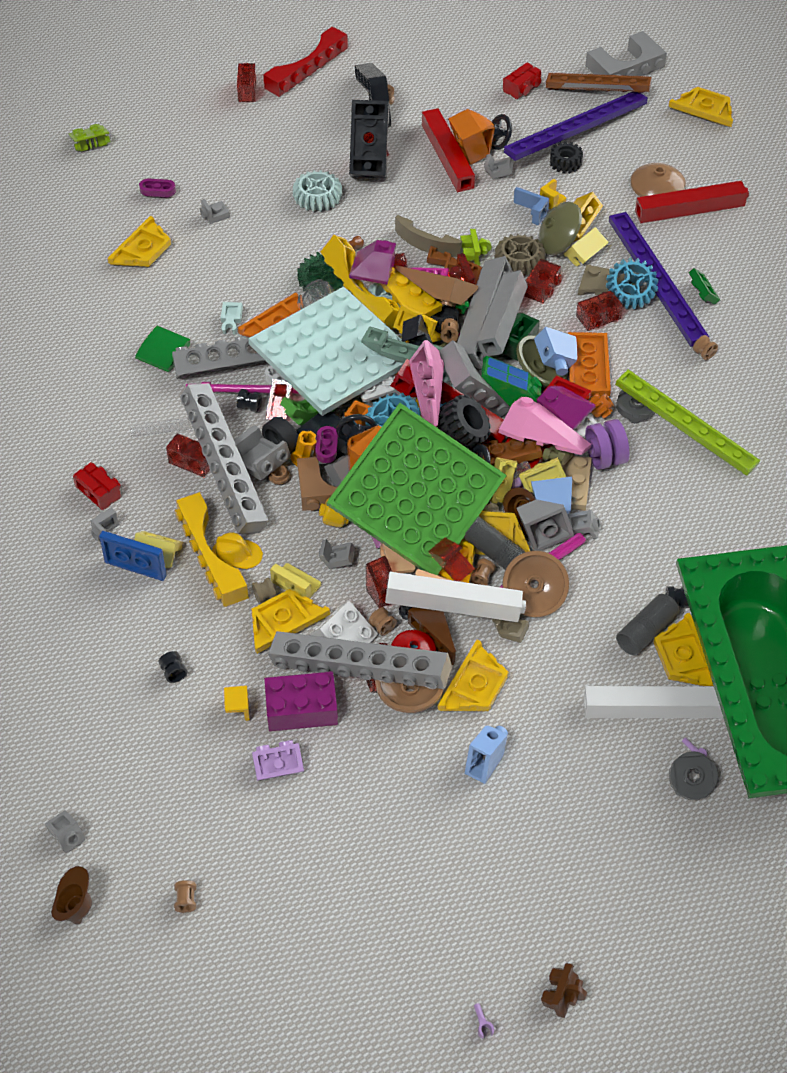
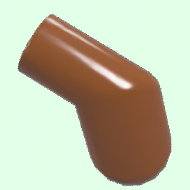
M355 236L351 241H348L354 250L361 249L364 245V240L360 236Z

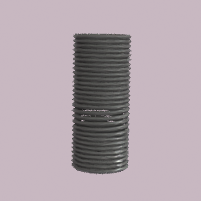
M480 516L477 517L464 536L466 541L470 542V544L474 545L475 548L505 570L514 558L525 553L515 542L513 543L510 539L508 540L506 536L490 526Z
M658 594L617 633L616 640L618 645L626 653L634 656L638 655L679 615L678 604L667 594Z

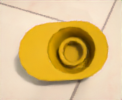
M234 532L218 536L212 548V552L220 560L240 569L254 568L261 562L263 552L256 543L245 540L238 533Z

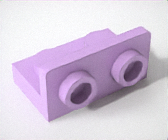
M293 740L280 742L279 747L271 749L270 745L256 747L255 752H252L257 781L304 772L299 743L293 744Z

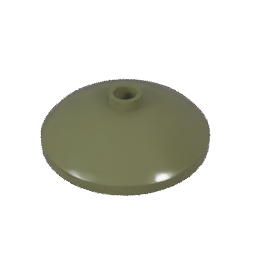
M568 201L556 205L547 213L541 223L538 239L539 243H543L545 252L548 255H557L565 251L575 240L580 230L582 213L579 206L573 202Z
M526 336L517 345L518 362L524 371L529 372L532 377H537L542 386L548 387L557 375L556 370L542 363L534 340L536 336ZM567 374L559 377L566 379Z

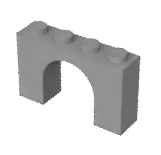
M644 31L629 36L628 51L636 58L635 60L620 61L614 59L602 47L587 52L585 66L593 74L642 76L665 67L667 52Z
M452 340L439 351L440 357L444 362V368L455 389L464 395L474 398L476 402H479L483 407L499 417L508 413L510 406L481 377L482 369L476 371L464 347Z

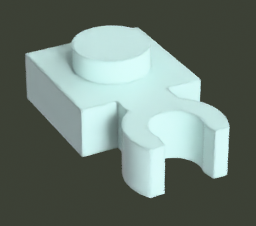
M223 302L220 318L223 323L221 327L223 334H226L228 328H232L233 335H236V323H241L242 303Z

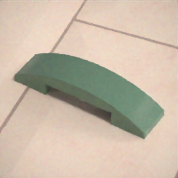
M370 326L361 339V343L371 350L401 363H405L407 359L410 360L420 347L389 338L388 331ZM433 345V346L436 347L439 351H440L442 348H444V347H440V346H437V345Z

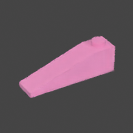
M423 341L409 360L422 418L437 427L444 362L440 357L439 350L429 341Z
M521 397L511 405L498 432L523 442L525 438L537 441L536 445L540 446L552 444L555 445L557 450L579 455L584 454L591 448V443L544 406L534 402L529 397Z

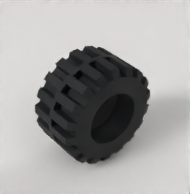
M458 395L441 406L439 410L437 428L467 449L471 450L488 439L490 435L489 429L491 428L489 418L484 408L474 398L468 395Z

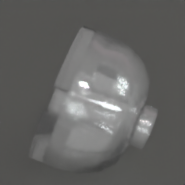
M322 279L315 280L304 288L306 292L303 296L299 295L297 301L298 308L301 310L333 293L335 290L326 280L325 282Z

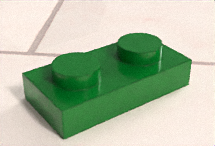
M695 268L688 272L692 278L691 283L700 291L699 296L705 302L709 301L714 305L717 304L720 298L705 274Z

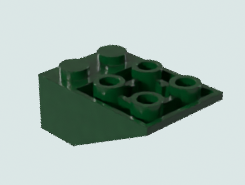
M517 313L502 354L518 361L516 351L518 343L526 336H537L539 334L540 320L524 313Z

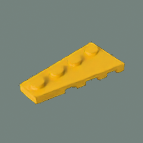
M392 268L388 284H380L386 292H390L392 300L400 306L407 305L428 317L442 311V304L395 268Z

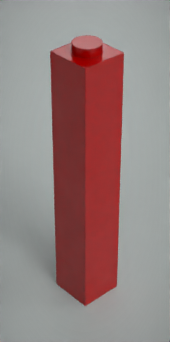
M439 108L422 111V127L457 193L474 189L475 174Z
M741 180L642 196L636 199L635 213L641 224L744 207L749 197V191Z

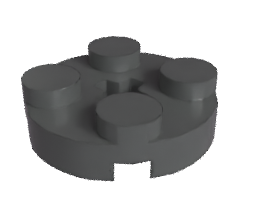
M621 390L619 392L616 409L623 417L629 419L631 423L637 424L640 421L651 418L655 414L654 411L625 391Z
M695 751L686 752L673 761L669 770V781L679 797L687 800H700L709 795L715 788L718 781V771L712 760L710 761L704 754ZM691 769L696 774H699V778L695 782H692L687 777Z

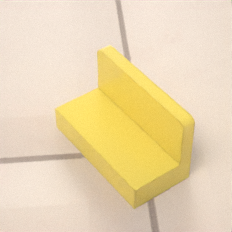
M146 531L137 532L134 538L135 541L162 549L165 568L172 567L175 552L181 550L183 541Z
M275 563L270 569L272 583L284 590L291 589L302 597L311 598L321 586L319 580L289 563H286L283 567Z

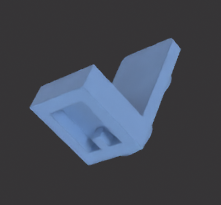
M519 187L515 188L514 203L531 209L532 223L539 226L548 213L549 198Z

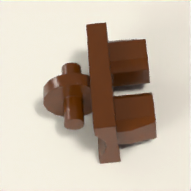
M565 963L564 968H552L549 981L551 985L557 986L556 991L546 989L541 997L543 1005L553 1009L556 1015L565 1018L569 1005L575 1006L577 1000L584 1001L587 997V991L582 988L583 981L573 971L574 966L570 963Z

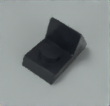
M422 314L403 321L401 341H409L410 344L420 346L423 341H429L433 344Z

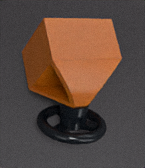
M466 109L448 118L453 135L470 165L490 154L491 147L495 150L503 149L510 141L512 135V123L505 114L497 115L491 122L481 114ZM501 120L506 122L507 130H504ZM505 136L503 142L497 145L496 143L499 138Z
M353 414L344 417L337 424L336 432L338 437L348 443L349 471L381 429V426L377 425L375 420L369 416ZM355 421H364L369 423L370 426H362ZM345 424H348L351 429L348 435H345L342 431Z

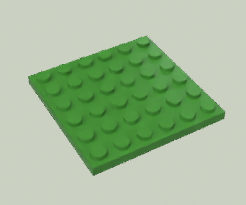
M399 403L329 498L326 505L420 570L438 575L464 538L467 530L480 515L507 475Z

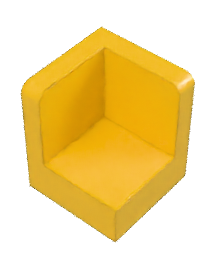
M555 179L541 187L539 194L549 198L548 209L550 210L556 205L566 202V197L556 191L557 180Z
M247 686L224 687L225 712H244L245 721H249Z

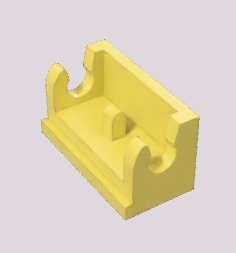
M595 227L573 244L564 255L575 266H579V261L584 264L609 242Z
M496 457L494 467L507 476L490 499L492 503H503L504 496L511 490L515 469L518 464L517 461Z

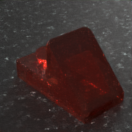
M272 379L265 419L271 420L273 417L280 416L287 420L288 415L284 412L285 408L280 404L284 397L293 400V387L287 381Z
M443 538L428 551L454 581L461 582L475 570L460 553L463 548L447 538Z

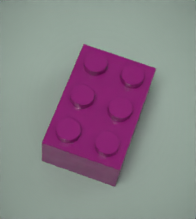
M333 671L264 678L269 732L338 725Z

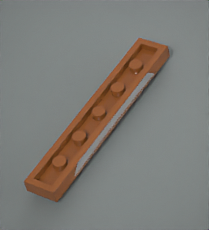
M548 73L546 79V88L585 89L587 91L603 90L606 92H650L652 77Z

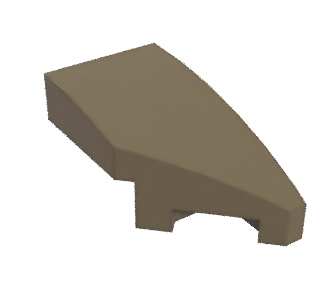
M492 619L500 637L518 643L522 642L529 628L527 620L519 619L518 622Z

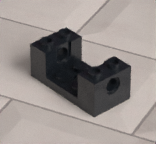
M352 100L349 175L351 177L387 178L389 101ZM372 133L374 141L366 143L364 141L365 134Z

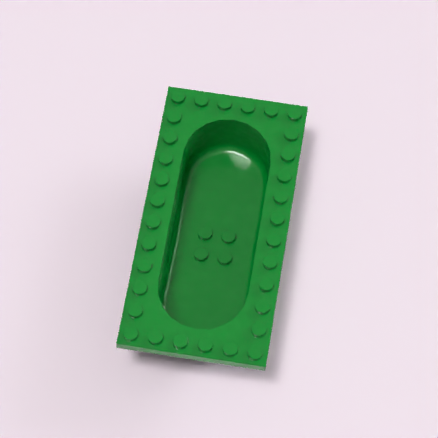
M787 545L678 558L676 561L678 573L748 799L787 794Z

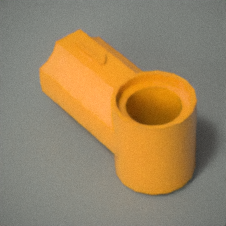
M302 431L298 435L296 450L291 454V461L295 466H297V459L316 457V434L312 431Z

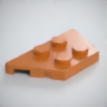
M296 292L239 326L238 333L246 337H252L300 311L303 308L299 302L298 294Z

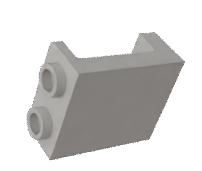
M255 425L234 439L248 474L259 480L264 479L291 458L287 442L282 441L278 445L262 437L260 428Z

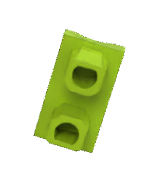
M476 228L470 229V235L460 236L463 259L473 261L474 264L480 266L479 256L480 254L486 255L491 250V242L484 238L478 241Z

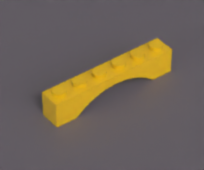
M333 235L320 251L325 258V263L334 269L333 273L344 282L343 286L351 291L364 306L392 330L400 309L399 305L394 300L376 297L364 286L361 280L349 278L356 256L355 250L345 238Z
M198 492L176 500L177 509L174 510L178 522L182 521L184 535L186 537L189 536L191 539L189 543L193 553L197 552L199 555L197 556L198 563L201 568L206 570L205 576L208 584H213L214 586L213 593L216 600H221L223 606L227 607L249 599L247 584L240 570L220 560L206 543L205 532L209 522L208 507L201 493Z

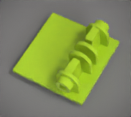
M100 124L90 125L88 129L84 130L83 128H77L72 130V133H68L70 138L77 142L74 144L75 150L80 152L89 150L88 145L92 149L90 138H92L95 148H97V143L98 147L110 143L109 135L106 136V134H109V131Z

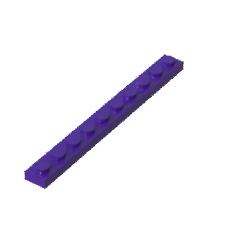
M632 91L504 146L503 153L517 161L647 104L648 97L642 93Z
M627 212L610 215V225L633 260L636 261L639 258V263L641 264L646 261V267L652 265L651 272L657 273L655 278L658 279V284L656 285L658 290L655 293L690 347H693L701 336L707 335L709 337Z

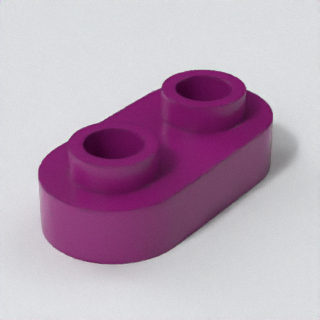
M147 178L139 183L140 193L144 196L168 198L176 193L175 183L172 180Z
M324 426L317 431L316 458L322 463H331L337 457L338 435L334 427Z

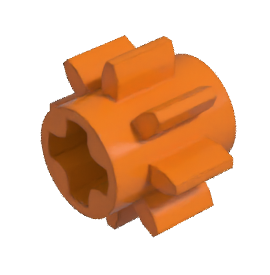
M597 393L590 398L591 400L589 401L595 404V408L591 413L596 418L602 416L605 419L612 413L611 407L614 404L606 394L600 396Z

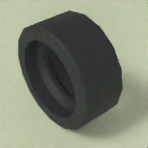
M276 416L263 425L262 435L265 439L276 445L282 441L287 442L290 454L296 450L298 434L286 419Z

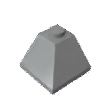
M536 499L517 507L521 522L534 551H541L574 537L563 504Z

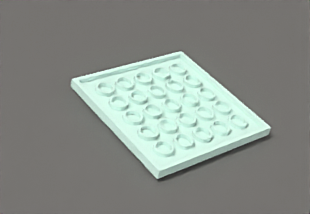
M345 287L334 291L248 338L249 345L322 416L396 374L404 364L384 357L361 343V339L369 326L388 331L389 338L401 341V338Z

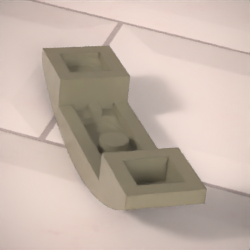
M399 215L395 216V231L404 241L415 248L428 253L430 246H434L441 253L445 251L450 253L451 257H460L462 255V240L447 234L443 238H439L413 227L412 220Z

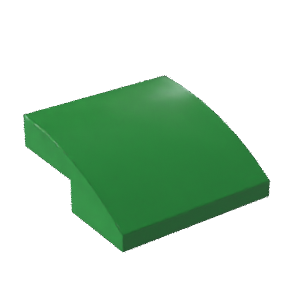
M157 325L138 349L135 359L169 373L174 368L172 352H175V349L186 346L188 348L190 346V339Z

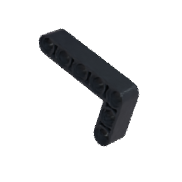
M373 63L355 65L356 80L368 92L369 100L389 101L388 83L385 74ZM389 109V123H388V127H391V113H390V109Z

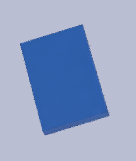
M106 531L101 532L99 538L106 564L160 581L165 580L167 574L162 549Z

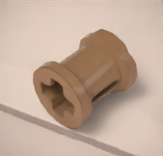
M453 318L445 319L441 324V339L446 343L458 339L459 325Z
M485 558L479 559L475 572L471 574L470 581L473 584L487 586L490 575L495 571V564Z
M189 880L176 882L174 884V890L177 892V902L174 903L175 911L181 913L195 911L194 891L196 890V883Z

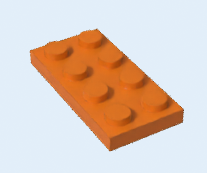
M568 332L569 335L576 337L577 361L569 368V381L591 390V396L597 393L600 396L603 394L610 396L611 385L607 333Z

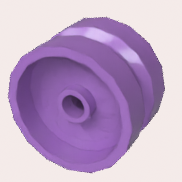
M618 419L605 421L603 426L600 423H596L586 427L585 440L591 443V448L587 452L589 457L592 458L593 466L597 470L609 468L611 463L617 466L629 461L628 438L622 423Z

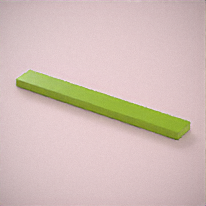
M629 369L616 380L615 385L744 475L748 476L759 464L760 459Z

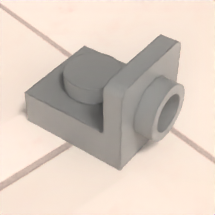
M205 199L201 200L202 207L200 208V213L209 224L230 218V213L222 201L208 205Z
M592 510L568 514L574 535L577 533H590L593 539H598L601 522L598 517L596 518Z
M66 810L45 823L48 831L58 840L65 853L85 841L78 823Z

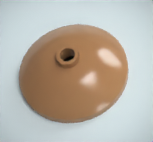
M648 163L633 172L631 187L640 197L684 190L685 178L679 170L671 165Z
M529 551L520 554L509 563L504 572L502 586L506 589L523 591L522 600L526 601L523 615L543 617L555 612L564 603L569 590V578L565 567L556 557L543 551ZM532 580H536L538 582V586L536 588H532L530 586V582Z
M375 680L376 691L380 699L390 708L405 713H415L430 708L440 699L444 690L440 688L429 689L418 685L407 686L403 683L395 682L385 683Z

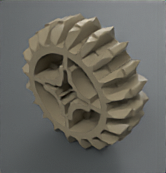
M517 233L516 236L510 234L509 238L504 237L503 240L499 241L495 248L494 259L506 256L513 272L521 270L523 276L527 275L530 277L531 273L536 274L538 270H541L545 262L546 252L543 243H539V239H533V235L527 237L526 234L519 235Z

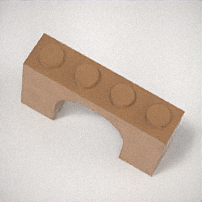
M316 457L297 459L302 511L320 509L321 503L325 504L337 487L327 484L322 479L319 462Z

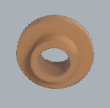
M281 465L271 472L268 478L274 484H283L289 479V471L285 466Z

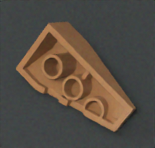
M397 265L395 268L432 297L442 300L441 304L452 307L453 303L462 305L478 290L477 285L457 278Z

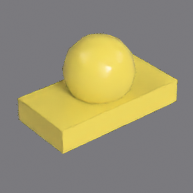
M557 457L546 463H538L534 468L520 473L519 477L524 488L532 493L531 481L564 478L566 475Z

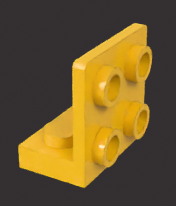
M401 305L393 327L402 334L403 321L422 313L407 305ZM422 314L432 342L435 343L442 340L441 334L435 331L438 321Z

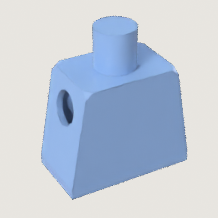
M545 327L534 338L542 363L555 368L557 375H566L568 369L577 361L576 337Z
M572 477L531 481L535 500L563 504L567 514H570Z
M488 725L476 736L469 745L464 774L486 784L504 755L508 735L504 727L496 726V728Z

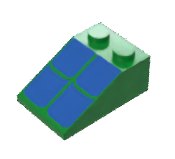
M488 356L483 358L481 377L510 407L521 397H529L534 402H537V399L541 396L542 386L537 377H532L529 372Z

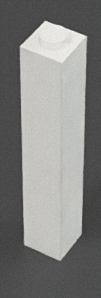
M396 572L389 573L385 603L513 622L519 621L520 613L524 614L526 601L522 600L523 591Z
M585 686V718H723L714 686Z

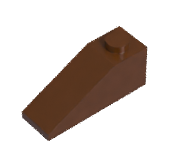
M412 607L408 610V624L414 630H419L429 635L434 641L436 651L448 653L451 664L454 665L456 649L444 612Z

